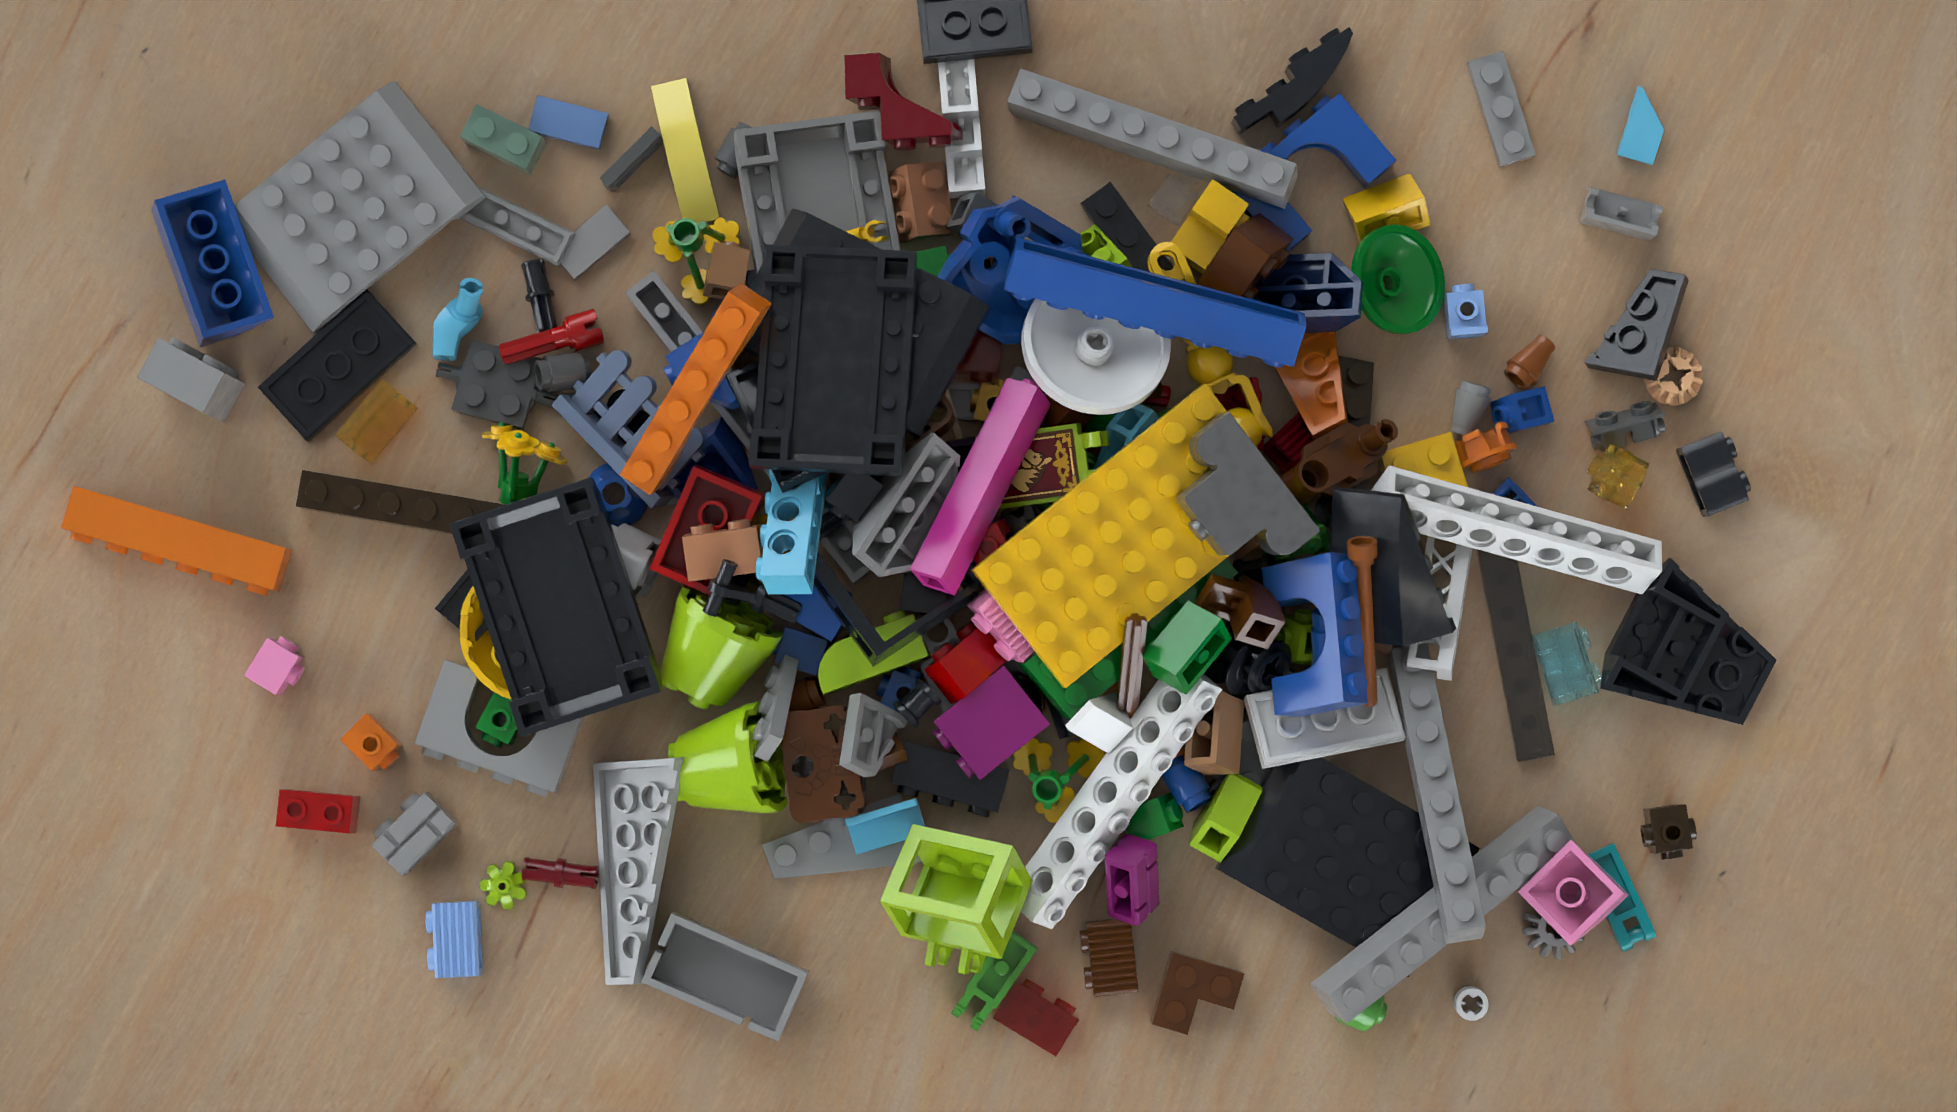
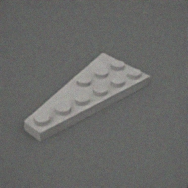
M684 757L593 763L606 985L642 983L680 788V771Z

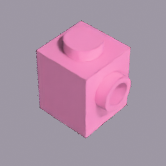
M282 636L277 641L272 638H266L244 676L275 695H283L289 684L294 686L304 671L301 663L305 657L296 653L299 649L298 645Z

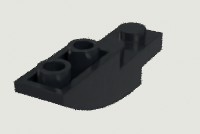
M1350 27L1341 33L1338 28L1328 32L1319 39L1321 45L1310 52L1307 47L1296 52L1288 59L1291 64L1285 70V74L1290 82L1286 83L1284 79H1281L1265 90L1268 96L1258 102L1251 98L1235 109L1237 115L1233 117L1231 122L1238 135L1269 116L1278 128L1308 105L1333 75L1345 54L1353 35Z

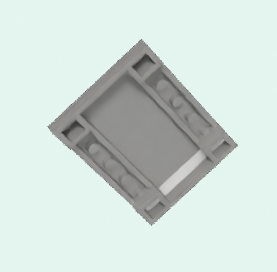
M392 81L376 90L235 204V208L251 253L311 331L317 333L343 311L345 306L451 221L460 219L485 199L486 196L398 82Z
M880 110L735 130V157L755 275L765 260L766 244L773 245L792 209L807 212L844 231L865 227L872 220L884 221L886 224H880L875 228V235L877 238L889 236L888 240L884 243L870 241L869 243L882 250H900L883 151L886 144L881 137Z

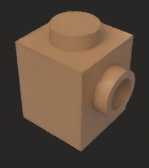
M731 241L714 242L709 255L703 296L724 300L731 289L740 283L745 285L750 249L742 248L740 244Z

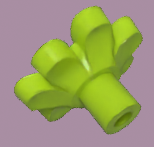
M505 861L502 869H499L496 864H491L487 867L486 872L490 878L481 879L479 888L482 891H489L485 898L488 905L495 906L498 901H501L503 909L509 910L514 907L513 898L518 900L526 898V889L520 887V884L526 881H522V871L514 873L515 864L513 862ZM501 883H504L506 885L505 889H502L500 887Z

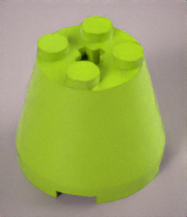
M684 584L676 599L661 666L662 685L671 690L677 691L679 689L688 694V701L699 708L708 709L710 704L723 707L774 652L783 633L778 630L775 632L772 629L774 621L763 612L759 614L752 611L751 605L743 600H740V604L736 605L728 602L724 597L718 616H709L702 611L709 595Z
M761 701L744 704L679 735L676 742L669 743V758L684 757L680 771L678 801H686L692 807L754 813H772L786 808L788 800L786 796L784 797L787 781L783 764L782 743L779 744L768 762L754 756L757 740L753 739V733L763 715L758 712Z

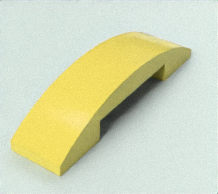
M687 78L651 86L682 219L690 218L696 223L700 221H705L706 223L713 222L720 218Z

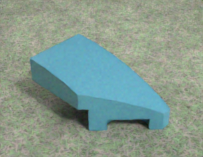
M1638 85L1628 112V120L1617 155L1653 165L1664 128L1644 88Z

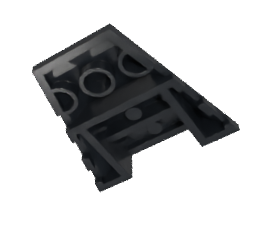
M1336 487L1333 490L1326 553L1347 554V541L1353 537L1370 536L1377 539L1378 556L1374 559V564L1371 565L1375 643L1405 647L1453 633L1456 630L1455 623L1452 617L1448 618L1443 607L1446 600L1441 588H1436L1430 571L1433 567L1428 555H1423L1418 543L1421 536L1405 495Z
M1668 558L1662 564V572L1643 594L1636 593L1604 655L1600 689L1743 725L1777 660L1743 627H1740L1729 617V613L1703 592V588L1680 570V566Z

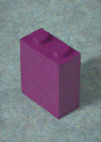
M1003 666L982 682L968 696L961 699L934 721L938 728L933 733L945 749L953 745L961 757L956 762L969 779L976 774L981 780L1049 726L1050 723L1005 666Z

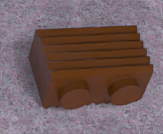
M1117 919L1087 921L1086 930L1079 931L1082 953L1089 952L1090 967H1083L1086 990L1093 989L1094 997L1139 992L1131 924Z

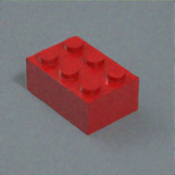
M699 464L693 466L650 566V570L709 595L710 591L707 588L711 579L688 582L682 537L685 534L691 533L690 527L713 524V530L728 529L727 522L750 519V524L753 525L766 493Z

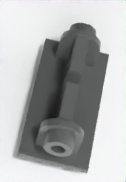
M1649 401L1637 402L1631 405L1630 409L1620 412H1600L1595 415L1594 419L1585 421L1586 426L1594 434V436L1590 437L1593 449H1601L1602 452L1626 446L1625 432L1631 431L1632 441L1637 443L1657 438L1661 432L1666 431L1662 418L1665 417V412L1656 402L1651 403Z

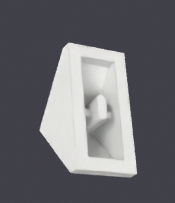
M1118 692L1089 700L1065 725L1069 731L1107 753H1110L1133 729L1128 714L1125 711L1118 710L1116 707Z

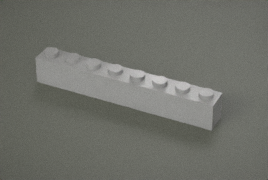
M1021 68L1007 101L1011 114L1208 183L1213 179L1228 190L1283 209L1286 208L1298 177L1297 163Z
M1428 643L1418 646L1416 658L1431 660ZM1410 646L1393 648L1390 653L1389 667L1397 707L1406 736L1404 741L1445 944L1483 938L1486 924L1434 671L1407 667Z
M1536 806L1472 857L1484 915L1528 882L1570 840L1574 841L1559 814ZM1434 887L1310 983L1328 1013L1345 1023H1349L1448 945L1445 944Z

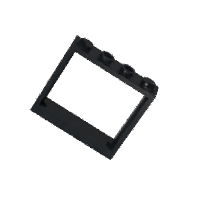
M828 511L822 515L819 540L846 524L852 518L848 516L846 520H842L831 511ZM819 552L817 553L813 584L873 667L966 606L984 590V586L971 570L977 565L973 561L960 584L963 588L962 591L884 642Z

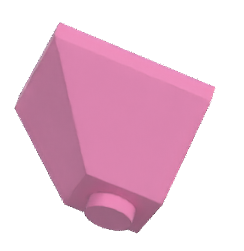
M1572 840L1518 891L1570 946L1602 922L1629 895L1597 862Z

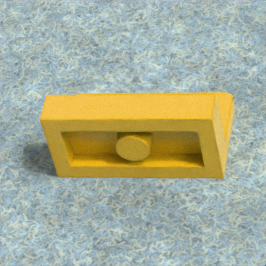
M1411 174L1403 175L1343 198L1344 206L1353 220L1358 243L1371 231L1386 225H1404L1414 230L1431 225L1425 197Z

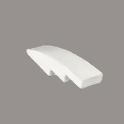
M974 59L938 63L942 117L960 125L963 131V140L951 141V146L945 147L949 199L959 198L961 195L973 192L986 196Z

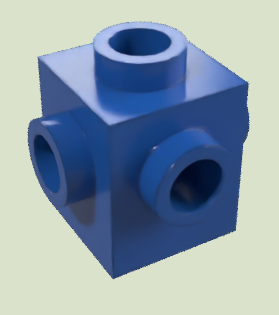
M905 666L902 672L894 670L891 676L884 674L876 695L882 697L880 703L897 711L892 705L896 700L900 701L897 698V690L900 687H907L911 691L916 686L915 681L918 678L922 680L924 674Z

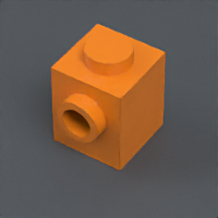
M366 713L340 739L371 771H377L380 767L384 771L388 769L399 758L400 754L397 750L403 745L372 713Z

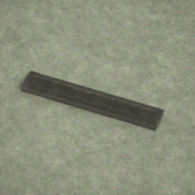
M1476 549L1516 760L1520 762L1555 755L1518 560Z

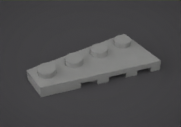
M899 793L869 804L861 814L904 802L902 795ZM851 817L826 820L762 844L774 879L895 866L905 840L856 855L848 827L845 823V819ZM918 855L914 864L923 863Z

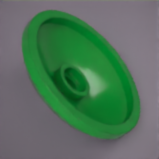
M1386 225L1368 233L1356 248L1351 266V271L1363 282L1362 312L1375 326L1392 334L1404 335L1420 331L1435 319L1444 299L1445 277L1437 252L1422 234L1404 225Z

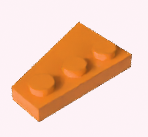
M1336 332L1304 333L1294 367L1283 365V367L1274 368L1311 436L1316 440L1345 422L1348 423Z

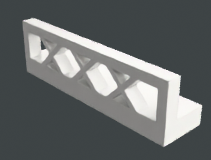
M1428 536L1425 555H1428L1431 563L1432 557L1437 560V563L1432 566L1431 575L1440 568H1443L1451 578L1450 585L1442 590L1444 596L1448 594L1447 605L1444 603L1443 607L1447 617L1453 618L1456 630L1453 633L1443 635L1441 640L1439 637L1432 638L1440 648L1438 661L1416 658L1418 646L1424 641L1410 645L1407 667L1437 671V679L1452 681L1473 548L1456 544V550L1442 558L1434 548L1435 538ZM1454 559L1453 569L1451 570L1447 564Z

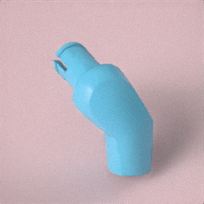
M475 278L462 280L458 297L451 300L435 319L433 324V359L441 361L457 360L461 339L479 323L483 314L482 306L479 303L483 293V289H481L483 284Z

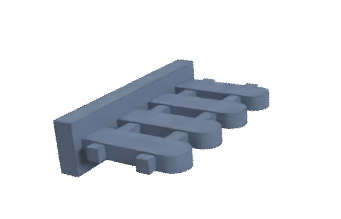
M615 350L609 355L605 352L601 353L596 358L600 365L584 383L578 380L572 386L577 392L560 394L552 406L620 476L622 469L661 404L657 406L650 399L657 389L655 380L650 376H639L633 381L626 374L632 363L630 354L624 350ZM618 382L625 391L609 408L602 400ZM644 408L650 417L634 434L627 425ZM595 409L602 418H600L593 410ZM694 427L679 460L667 480L652 495L647 494L623 477L621 478L650 508L666 506L675 496L668 487L676 489L681 483L677 476L691 460L700 462L705 456L701 451L707 441L705 431L700 427ZM618 435H620L627 443L625 444V443L618 437Z

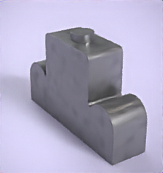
M1230 412L1220 413L1191 438L1189 450L1193 460L1200 465L1209 466L1210 469L1177 496L1176 501L1190 518L1191 522L1188 523V526L1193 534L1200 541L1206 539L1218 555L1233 554L1255 535L1258 537L1260 547L1266 553L1272 555L1291 554L1320 532L1319 528Z

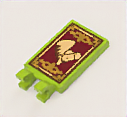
M1081 423L1038 429L999 509L1056 502L1095 471L1089 470L1086 449L1109 446L1108 431L1082 434Z

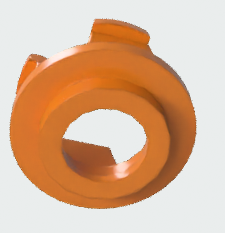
M1498 422L1495 428L1483 433L1477 429L1463 435V441H1454L1463 470L1471 469V472L1474 474L1500 465L1512 458L1510 453L1518 449L1516 442H1512L1507 431L1509 427L1506 422Z

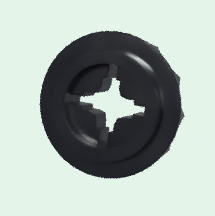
M1274 639L1268 649L1259 647L1255 654L1251 653L1252 658L1249 663L1244 665L1246 673L1242 678L1246 683V689L1252 693L1272 690L1271 678L1287 674L1292 653L1286 643Z

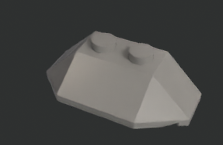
M930 433L905 453L902 476L884 475L882 479L883 488L858 521L853 523L852 554L878 577L911 571L910 568L958 475L960 455L935 433Z

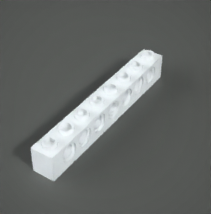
M1393 466L1387 467L1371 490L1404 494L1418 531L1423 535L1638 594H1643L1662 572V541Z
M1205 674L1200 677L1187 695L1158 679L1131 717L1130 721L1133 729L1110 753L1104 755L1025 868L1033 882L1021 912L1031 922L1053 929L1055 924L1064 917L1066 909L1075 896L1086 886L1088 878L1097 865L1105 859V854L1117 837L1128 827L1130 819L1139 806L1148 799L1152 788L1162 774L1170 768L1174 757L1184 743L1192 737L1194 729L1201 719L1212 709L1216 698L1223 689Z

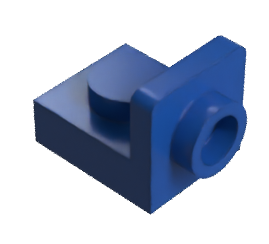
M1545 386L1509 394L1490 403L1494 424L1506 422L1509 427L1507 428L1509 434L1555 422Z

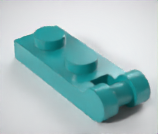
M1610 843L1589 853L1588 855L1629 894L1606 917L1620 950L1625 952L1632 949L1633 944L1642 939L1647 942L1657 937L1615 844ZM1634 916L1637 926L1626 930L1622 921Z

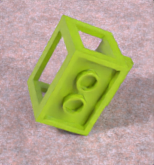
M912 824L880 903L901 936L928 942L925 965L936 966V957L939 951L937 964L946 966L953 948L961 950L958 973L969 974L972 958L973 962L970 971L980 973L986 956L1002 959L1033 881L1013 845ZM918 855L924 866L912 894L902 892Z

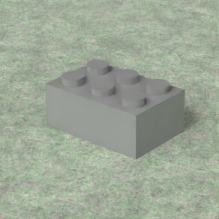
M171 337L169 343L160 338L157 339L137 376L142 381L222 422H225L245 383L236 379L238 371L174 337Z

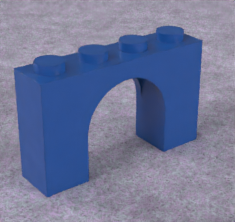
M1340 93L1332 100L1328 95L1322 98L1311 108L1314 115L1304 123L1300 118L1292 123L1283 132L1286 138L1277 146L1270 142L1260 150L1286 160L1294 153L1304 149L1317 148L1326 150L1342 161L1364 189L1392 167L1396 161L1394 156ZM1231 191L1249 204L1245 212L1246 215L1252 218L1256 214L1261 213L1294 239L1287 249L1289 252L1312 232V229L1289 202L1286 208L1283 209Z
M1328 552L1262 568L1263 586L1272 593L1280 606L1292 607L1312 602L1319 609L1325 624V643L1322 653L1315 664L1303 672L1271 678L1275 715L1302 717L1368 704L1363 654L1364 643L1360 621L1361 609L1356 581L1357 568L1353 565L1352 560L1348 558L1347 554Z

